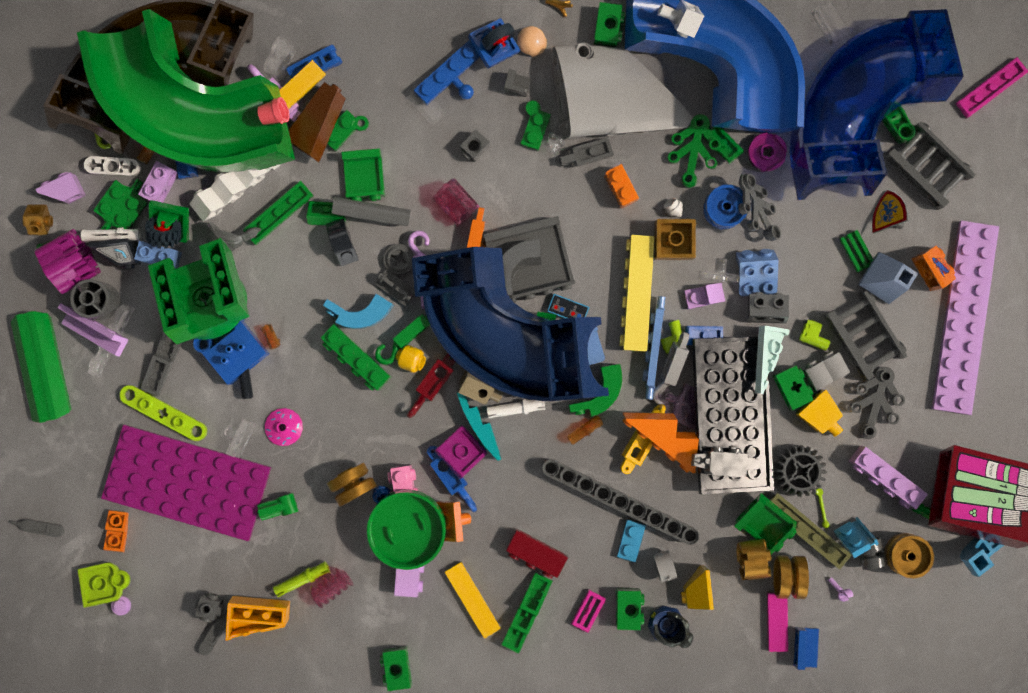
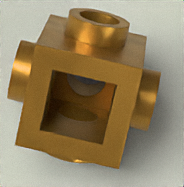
M28 204L23 214L22 222L23 226L27 229L28 235H47L50 227L53 226V217L49 214L47 205Z

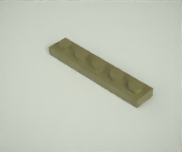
M775 493L770 501L797 522L796 534L840 570L852 556L780 494Z

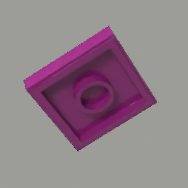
M463 425L434 451L459 479L463 478L488 454Z

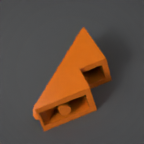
M623 412L624 419L622 421L628 427H635L637 433L643 439L649 438L652 441L651 444L657 450L663 449L666 452L665 455L673 462L675 460L680 463L679 466L685 472H696V467L691 466L692 454H697L699 438L695 432H677L678 420L674 414Z

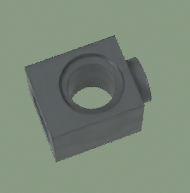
M475 129L460 145L461 154L468 161L472 159L475 162L490 146V142ZM471 143H477L479 145V149L477 151H471L469 150V145Z

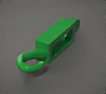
M421 314L393 338V350L390 358L383 359L380 353L385 348V345H379L375 352L376 360L383 365L393 363L399 348L403 349V347L430 326L427 315Z

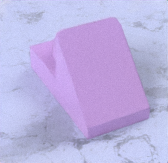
M722 283L705 285L684 291L688 309L725 302Z

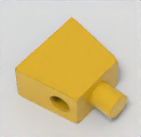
M827 390L819 391L813 397V401L805 404L795 413L797 417L820 434L828 430L836 437L843 431L837 423L843 415Z

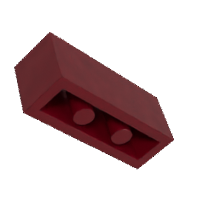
M516 529L506 548V551L509 552V557L517 561L519 558L526 561V566L534 570L536 567L543 570L542 574L551 579L553 576L558 578L568 559V555L519 529Z

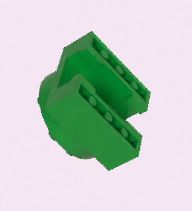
M221 238L199 246L202 259L175 269L171 258L148 266L163 331L176 345L193 338L208 340L220 337L231 331L240 320L250 317L247 309L245 286L239 279L232 251Z

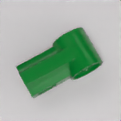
M294 493L257 505L259 517L262 521L299 511Z

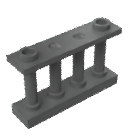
M920 121L914 126L917 133L900 150L892 149L884 158L939 210L949 203L946 195L963 178L969 180L976 174L969 164L962 162L931 132L932 129L928 124ZM923 137L931 146L913 164L909 163L905 159V155ZM937 151L944 160L927 177H923L919 173V168ZM951 164L958 173L941 190H937L932 186V182Z
M868 291L861 292L859 295L862 300L841 313L830 311L823 315L863 381L875 377L872 373L874 368L897 355L899 359L908 357L905 353L907 351L906 347L897 340L876 306L875 297L872 293H868ZM867 306L872 316L850 330L845 329L842 324L843 320ZM877 322L882 333L864 344L856 346L852 340L853 336ZM887 339L892 349L873 361L866 362L863 358L864 352Z

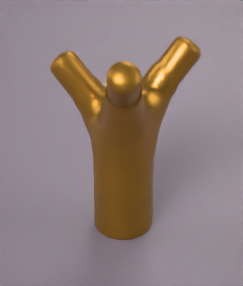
M570 0L545 1L546 4L558 8L564 17H567L565 8H573Z

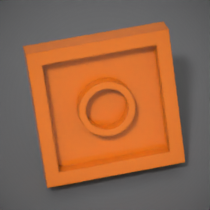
M436 502L445 516L446 535L444 541H463L462 525L471 523L470 514H461L460 502Z

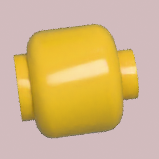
M406 345L403 349H399L396 354L398 366L411 373L422 370L426 362L424 352L411 345Z

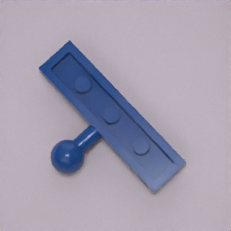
M471 41L466 42L414 89V93L426 106L451 83L459 89V95L462 99L468 100L472 98L474 94L472 86L463 84L458 78L480 58Z

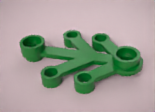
M703 114L694 116L690 127L672 136V142L675 145H681L684 139L694 133L691 142L677 152L672 151L668 154L670 163L676 164L683 156L690 152L687 172L681 178L686 188H693L697 184V177L694 173L698 153L705 160L708 169L713 170L718 165L717 160L711 157L701 143L703 134L709 141L711 150L718 151L721 148L720 140L715 138L709 130V118ZM702 120L704 122L702 126H697L698 121ZM680 136L681 140L679 142H675V137ZM713 142L719 143L716 148L712 147ZM677 155V159L672 161L671 156ZM709 161H715L713 166H708ZM691 176L692 181L686 182V177Z

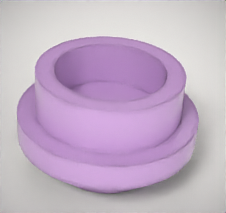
M121 596L120 599L111 603L112 611L116 615L127 614L131 609L130 600L126 596Z

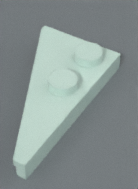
M759 326L755 393L763 394L769 383L766 380L769 372L774 371L779 354L783 349L781 342L783 337L789 334V329Z

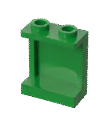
M380 148L342 152L346 185L345 198L357 201L369 198V201H379L381 197H385L382 152Z
M762 493L736 518L734 527L739 531L745 529L755 539H765L766 548L770 550L771 555L774 552H779L784 545L783 542L787 538L789 540L792 539L797 532V522Z

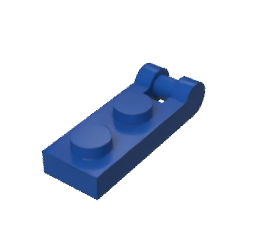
M330 45L287 67L286 70L292 79L312 60L323 72L341 65L343 61L337 56L335 46ZM329 56L331 60L325 62L324 57Z

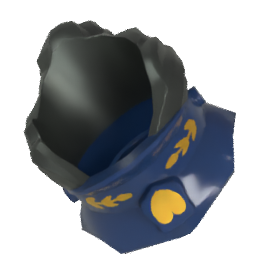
M661 606L651 613L648 628L655 640L671 648L678 645L681 648H688L692 644L693 634L689 630L690 625L677 608Z

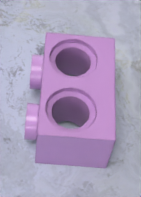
M156 161L138 195L150 201L163 203L178 176V172Z

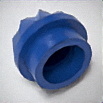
M379 485L374 488L372 498L378 503L383 497L390 494L391 491L385 485Z

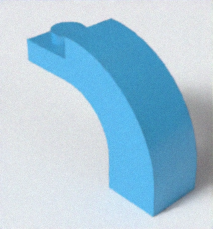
M376 294L370 304L359 312H348L328 299L323 306L327 308L326 312L333 317L339 315L335 323L351 329H365L381 322L394 305Z
M974 538L961 551L960 558L973 576L980 577L994 566L989 557L1004 545Z

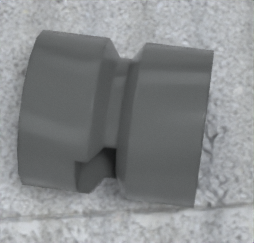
M875 537L878 541L877 546L874 544L870 550L861 554L860 561L863 570L877 569L888 564L885 553L881 552L883 549L881 537Z

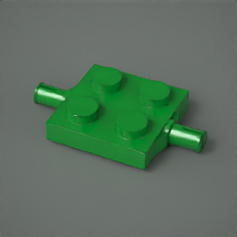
M136 178L131 187L124 186L117 180L113 182L93 210L105 221L101 229L108 230L112 226L117 228L123 227L124 229L132 227L148 205V202L141 198L137 192L143 184L141 180Z

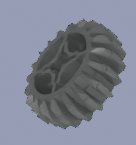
M799 445L798 451L796 446H791L792 452L785 449L786 456L779 454L782 461H775V464L780 465V468H774L775 472L780 473L775 476V479H782L778 485L780 487L784 486V492L790 490V495L792 496L795 495L796 491L798 497H802L803 492L805 496H810L809 490L816 493L815 486L822 487L819 480H826V478L821 477V474L827 473L826 470L821 469V467L826 466V463H819L823 457L821 455L816 457L818 451L813 450L811 452V447L809 446L804 450V446ZM805 455L810 461L801 464L796 460L795 456ZM790 461L792 470L787 476L786 467ZM814 466L815 472L811 480L809 472ZM798 467L804 468L802 475L797 474ZM800 478L806 485L797 487L792 485L790 481Z

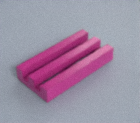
M589 589L571 624L589 633L606 598ZM590 596H593V598H592V600H591V602H590V604H589V606H588V608H587L585 614L583 615V617H582L580 623H577V621H578V619H579V617H580V615H581V613H582V611H583L585 605L587 604V602H588ZM599 599L600 602L586 627L583 626L596 600Z

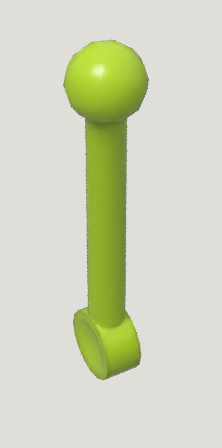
M818 488L815 494L819 498L823 518L822 526L828 528L829 522L826 519L822 499L823 490Z

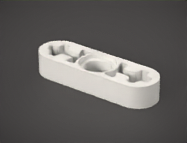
M90 156L84 161L85 170L93 175L136 177L142 170L141 164L130 158ZM95 161V163L103 165V168L94 167L93 170V168L90 167V164H93ZM114 161L117 163L118 168L116 171L110 172L108 165ZM133 163L136 166L132 173L128 169H123V165L130 167Z

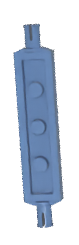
M658 296L657 307L654 313L650 315L649 324H653L652 332H648L650 349L645 354V362H648L647 370L643 371L642 381H645V386L647 387L645 399L653 400L663 314L665 311L666 297Z

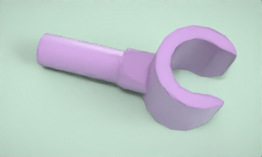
M832 577L828 580L838 592V599L845 602L849 600L848 598L853 597V592L850 589L843 590Z

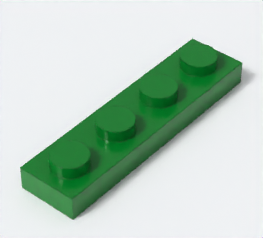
M299 181L243 231L246 232L252 227L261 228L257 236L250 239L255 245H258L314 195L302 181Z

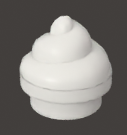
M672 198L664 204L665 213L668 216H682L683 204L680 200Z

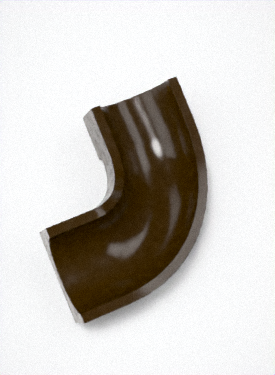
M161 0L125 13L98 32L105 34L132 29L144 21L142 11L150 9L172 23L180 59L176 63L180 69L196 83L210 87H222L229 83L233 66L245 42L250 43L253 38L254 13L221 0H216L214 4L202 0ZM80 50L64 75L59 74L43 105L48 126L57 129L59 124L67 123L83 127L106 140L113 147L115 153L123 155L131 137L111 120L96 100L89 86Z

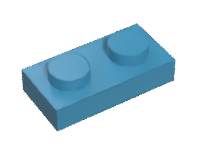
M626 520L617 557L636 562L646 527L645 524Z

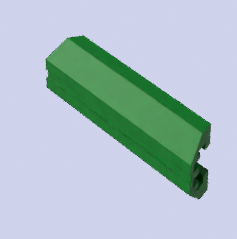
M36 311L15 315L11 321V327L32 421L42 423L58 419L71 411V404L52 318L48 313Z

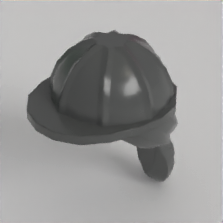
M209 221L207 224L211 230L207 236V243L221 238L229 249L234 251L235 248L240 247L244 242L256 237L261 228L252 227L243 234L236 235L220 230L213 222Z

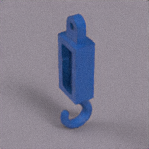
M430 446L427 449V453L433 461L430 463L433 470L451 495L458 493L472 512H476V504L464 489L468 485L465 478L459 479L450 468L446 472L440 471L438 464L443 460L435 452H431L432 450L435 451L437 447Z

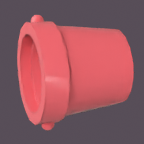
M278 97L273 99V101L258 106V116L263 125L283 124L289 121V109L285 100Z

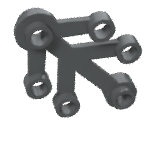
M751 173L741 174L739 186L743 190V203H740L738 208L742 215L751 212V220L747 222L748 230L753 232L759 229V215L765 227V239L769 241L780 239V228L777 225L771 226L767 216L776 213V207L773 203H768L762 199L768 196L766 187L756 184V179Z
M889 367L879 368L874 378L865 383L857 384L855 387L857 394L864 395L868 392V389L878 385L875 393L850 404L851 412L860 413L864 407L872 403L867 424H863L859 430L860 435L865 439H872L876 436L875 423L880 406L886 414V420L889 424H897L900 420L899 415L893 412L884 395L887 388L892 396V403L895 406H902L905 403L904 396L899 395L893 384L895 374ZM884 373L888 374L887 380H884L882 377ZM861 385L864 387L863 393L859 392ZM897 397L901 398V402L899 404H897L895 401ZM855 404L859 405L858 411L853 409ZM892 415L896 417V420L894 422H891L890 417ZM868 428L872 429V433L870 435L866 433V430Z

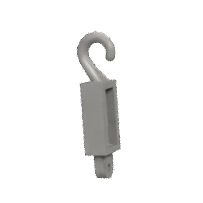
M682 332L678 342L673 341L660 374L663 381L654 388L653 401L658 405H665L673 398L672 392H669L668 397L663 400L659 399L657 395L669 385L676 386L689 353L686 347L689 340L688 333Z

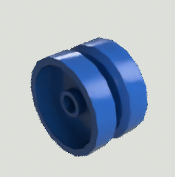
M721 185L715 188L706 197L703 204V214L706 221L712 227L720 230H728L737 226L747 215H742L738 208L739 204L743 203V191L734 185Z

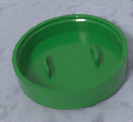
M409 489L398 490L383 497L372 510L367 524V538L373 553L386 565L401 570L417 569L431 562L440 552L446 535L445 516L440 506L425 493Z

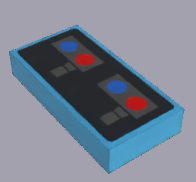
M554 294L547 312L565 319L586 317L590 307Z

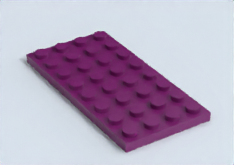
M123 425L101 499L250 541L258 516L257 505L262 502L272 467L129 425Z

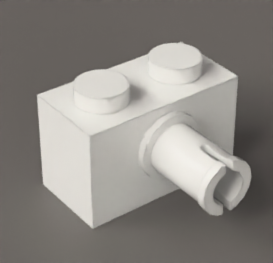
M680 0L676 9L662 3L657 14L671 20L677 34L688 38V36L695 37L704 18L698 6Z

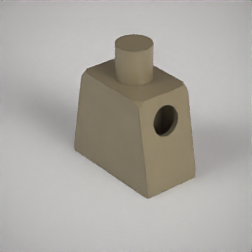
M466 370L459 380L458 393L482 404H487L489 399L499 403L503 396V392L485 384Z

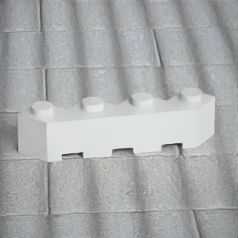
M280 165L263 170L250 169L240 172H227L225 174L222 172L214 178L215 182L210 188L206 190L200 189L193 194L194 198L190 205L203 222L211 219L223 211L222 207L230 202H235L244 194V190L250 186L254 187L265 178L264 175L272 168L275 170Z

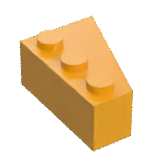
M232 596L227 606L225 641L239 636H248L256 632H266L285 627L289 620L290 601Z

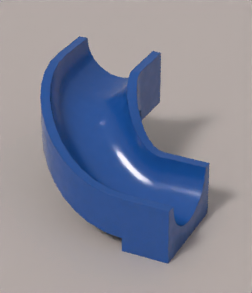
M626 0L625 50L655 55L662 53L679 55L695 60L707 66L715 73L719 86L713 88L712 127L776 135L804 127L805 77L801 57L787 30L757 0H683L698 6L704 15L694 38L691 36L685 38L678 35L671 20L657 15L662 3L676 9L680 0Z

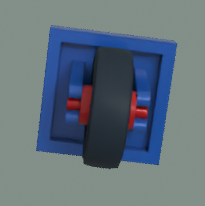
M501 18L468 35L487 69L521 51L512 37L515 34L513 26L510 23L504 24Z

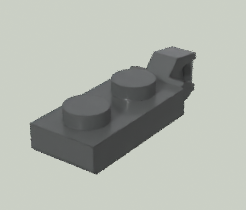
M606 137L573 147L567 151L568 155L560 157L559 160L561 167L571 164L573 168L613 157L614 154L609 138Z

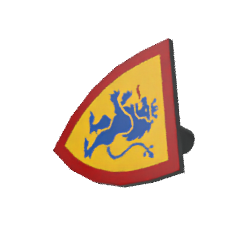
M887 190L879 200L872 219L873 234L893 226L902 229L904 227L903 222L908 221L906 205L896 193Z

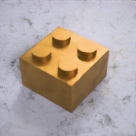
M657 219L655 221L654 260H693L696 258V219Z

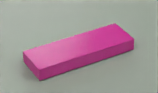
M767 593L768 651L788 652L787 599H777L775 593Z

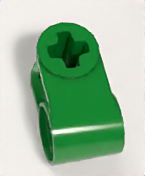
M900 105L896 106L888 114L884 113L881 115L883 124L897 143L905 144L915 135V128ZM900 130H905L908 137H903Z

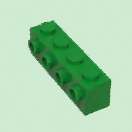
M333 324L321 337L324 341L322 345L330 352L334 350L338 354L336 358L344 365L348 363L352 367L350 371L358 378L362 376L366 380L364 384L372 391L374 389L380 391L392 378L385 369L337 325Z

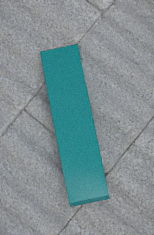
M456 392L472 429L497 461L501 460L491 423L483 424L478 407L470 408L467 397Z

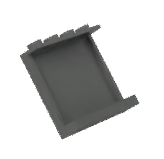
M559 216L484 234L486 246L488 248H502V256L518 243L528 240H540L542 265L527 266L516 273L513 279L514 303H516V299L522 297L524 300L535 298L534 294L542 293V296L554 293L553 290L558 288L561 291L572 289V285L575 284L560 227Z

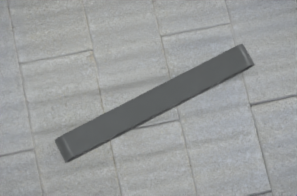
M547 459L542 464V470L546 476L689 545H693L699 540V532L694 527L561 462ZM550 462L556 465V470L553 473H548L545 470L546 465ZM571 471L573 479L565 481L563 479L564 472ZM584 479L589 480L591 483L587 490L580 487V483ZM600 488L608 490L605 498L598 497L597 493ZM622 496L625 498L623 506H616L615 499ZM635 505L642 506V512L639 515L633 514L632 509ZM654 513L660 516L657 523L650 522V516ZM670 522H676L677 528L675 531H668L667 526ZM688 530L694 532V537L691 540L685 539V533Z

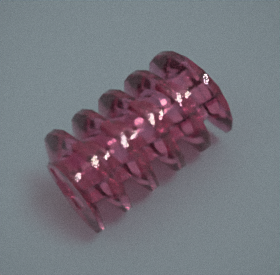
M335 568L336 575L330 572V579L323 577L324 584L318 581L316 582L317 589L313 586L310 587L311 595L320 608H323V603L329 604V599L334 600L336 598L335 594L341 595L342 590H348V585H354L344 570L341 571L339 568Z

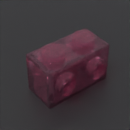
M455 178L445 183L432 198L457 226L468 220L479 208L477 202Z

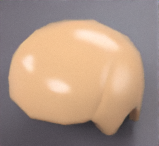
M535 26L525 27L517 35L516 43L524 54L536 57L542 54L547 47V39L544 33Z

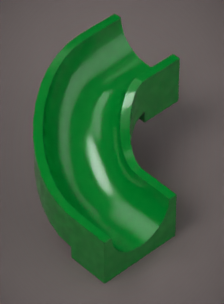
M150 9L142 11L144 21L129 30L105 34L91 33L85 30L77 32L85 73L96 100L120 129L146 148L180 163L217 172H240L250 169L263 170L295 160L287 122L263 125L258 116V106L281 97L279 87L261 75L222 87H210L194 82L176 63L180 59L172 23Z

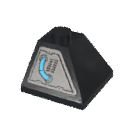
M124 238L89 243L91 249L116 266L123 267V270L135 269V266L141 265L140 261L134 259L138 247V242Z

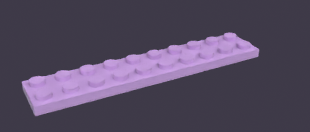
M959 221L952 266L956 279L949 286L932 409L972 415L999 226Z

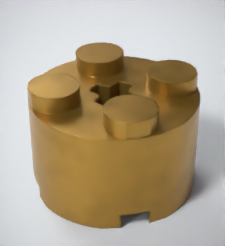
M765 539L738 542L736 554L737 562L740 563L741 567L739 568L741 579L754 580L771 577V569L768 566V561H771V553L769 549H766Z

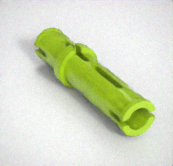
M324 561L315 567L306 568L301 574L273 586L274 593L279 598L306 583L315 582V579L330 573L329 565Z

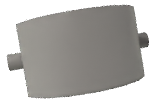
M669 550L652 555L661 583L677 578Z

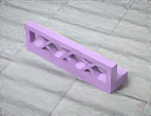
M62 303L59 304L58 309L66 313L61 324L120 357L129 339L94 319L80 316L72 307Z

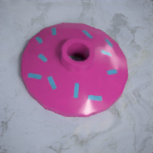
M287 408L273 411L265 422V433L268 439L279 446H289L295 443L301 437L303 431L300 416L295 411ZM281 424L286 426L284 431H281L279 428Z

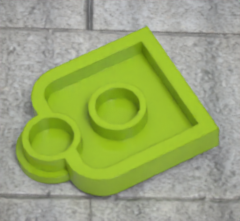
M104 563L78 569L84 608L117 601L122 596L123 589L127 588L130 584V575L126 571L119 570L118 566L113 563Z

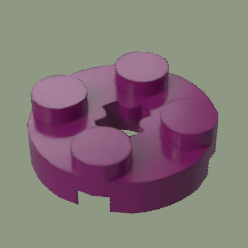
M762 133L750 143L747 150L749 161L761 172L774 171L784 163L787 146L780 136ZM763 148L772 150L770 153L771 157L763 155Z

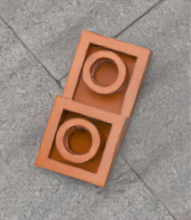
M108 511L105 527L107 532L103 550L124 553L128 530V512Z

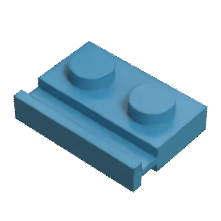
M858 517L855 518L854 522H848L834 530L835 536L853 558L870 550L872 545H878L877 539Z

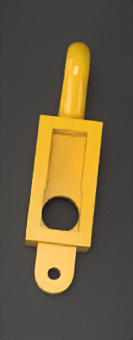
M659 404L651 413H665L666 407L664 404ZM637 429L621 454L625 457L620 466V470L624 474H630L636 464L641 466L653 446L649 438L643 439L637 433ZM635 447H638L640 452L634 458L631 456V453Z

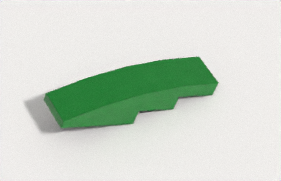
M537 573L534 574L501 644L502 647L517 654L520 653L553 582L552 580Z

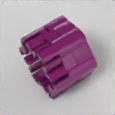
M75 229L34 250L44 274L61 294L72 290L82 280L91 279L101 273L100 268H96L98 264L93 259L94 256L91 249L85 242H82L79 234L75 235L77 234Z

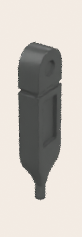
M31 519L18 522L11 521V524L17 525L23 531L51 537H59L64 534V527L59 524Z
M227 612L216 619L199 647L201 655L206 656L213 650L226 629Z

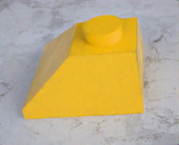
M700 565L683 586L684 592H681V601L688 609L712 610L714 606L710 571L705 565Z

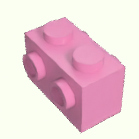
M411 465L392 467L390 469L388 481L389 484L393 485L392 492L405 489L418 491V488L414 487L416 472L415 469H412Z

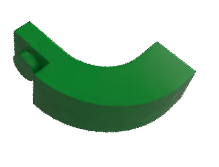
M616 364L600 368L603 381L602 386L608 388L609 396L595 397L590 401L570 404V413L574 412L575 415L585 414L586 410L589 409L590 416H595L606 411L616 401L622 387L621 365Z

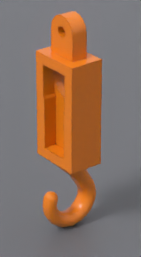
M479 207L476 220H472L467 248L481 247L485 222L482 221L485 208Z

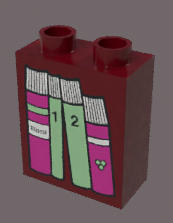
M956 445L940 451L928 526L1014 548L1028 546V463Z

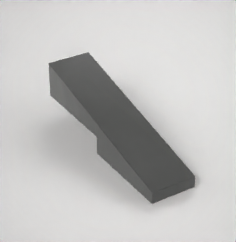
M164 332L157 351L152 356L141 386V390L157 397L160 396L182 343L176 345Z

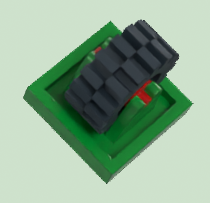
M151 200L149 203V220L145 224V239L147 243L153 247L157 245V248L164 246V249L168 248L169 245L172 248L174 244L178 245L179 242L187 243L189 240V208Z

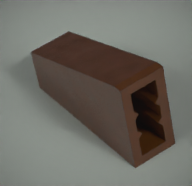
M325 82L288 130L291 144L318 163L322 158L346 100L338 86L335 84L330 86Z

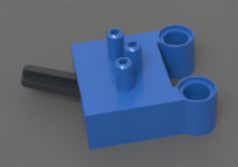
M244 319L240 320L233 328L235 330L216 345L213 339H208V346L202 349L200 347L202 340L194 339L193 347L195 350L204 355L225 383L232 385L239 379L242 399L253 398L250 370L270 353L246 325Z

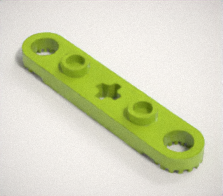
M128 385L121 389L120 399L128 406L193 441L203 440L207 436L208 430L205 424L136 386ZM130 389L135 393V397L131 401L125 397L126 391ZM166 408V413L168 414V416H164L163 418H161V413L159 411L164 410ZM195 426H199L202 429V434L199 437L194 436L192 433Z

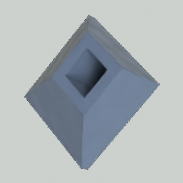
M877 252L858 285L885 303L890 304L908 291L918 273L905 264L881 252Z

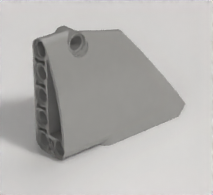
M584 42L578 45L552 47L555 92L562 140L581 139L586 136L604 134L606 136L650 133L660 130L687 128L693 118L692 115L638 59L624 48L591 46ZM578 49L583 50L584 57L579 55Z

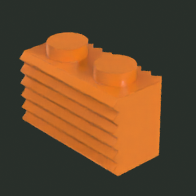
M622 164L606 171L604 178H606L608 185H610L609 188H611L621 209L638 201L639 197Z

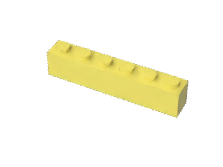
M631 235L630 240H626V251H629V259L625 258L624 269L628 270L627 278L624 277L623 281L626 297L623 296L622 308H625V316H621V327H624V334L620 335L619 346H623V351L647 352L655 236Z

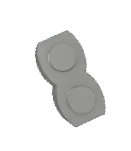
M830 351L822 356L823 360L819 362L814 360L806 364L807 368L803 372L813 391H817L850 373L840 352L833 353V351Z

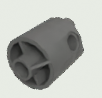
M93 279L82 280L77 283L70 295L71 306L77 314L96 320H105L114 316L122 303L116 288L111 284Z

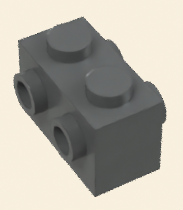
M755 292L749 295L748 322L787 323L789 318V295H783L782 293L768 295L762 292Z

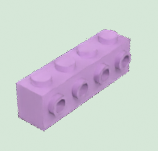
M859 446L849 460L854 465L853 469L860 474L865 473L869 476L868 480L876 486H882L884 488L883 491L892 498L895 496L900 500L899 504L906 509H917L928 495L867 447Z

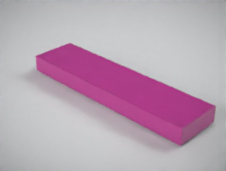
M1016 57L955 104L963 115L969 118L1027 74L1028 70L1019 58Z

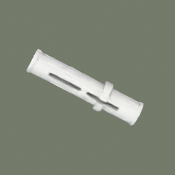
M119 227L108 230L81 231V240L83 242L124 238L141 241L142 238L141 229H124Z
M523 399L521 402L488 406V418L519 413L529 414V412L545 410L544 401Z

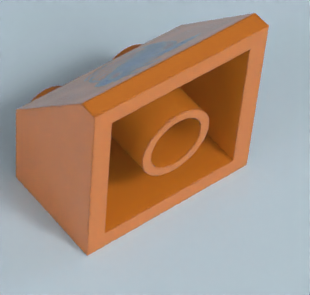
M937 245L911 258L930 292L943 289L956 279L953 267L947 264L944 259L945 254L943 250L938 248Z

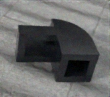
M344 218L326 224L328 237L340 266L358 261L359 258Z

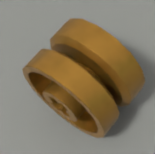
M364 462L354 468L350 467L326 483L331 492L341 488L344 489L342 493L335 497L339 507L377 486L372 477L360 481L359 478L366 475L369 471Z
M909 533L897 534L889 539L885 546L884 553L887 565L892 571L906 578L915 579L923 577L933 566V549L926 540Z
M776 555L773 566V586L777 599H788L790 594L795 599H806L809 588V570L805 556H793L790 561L788 556Z

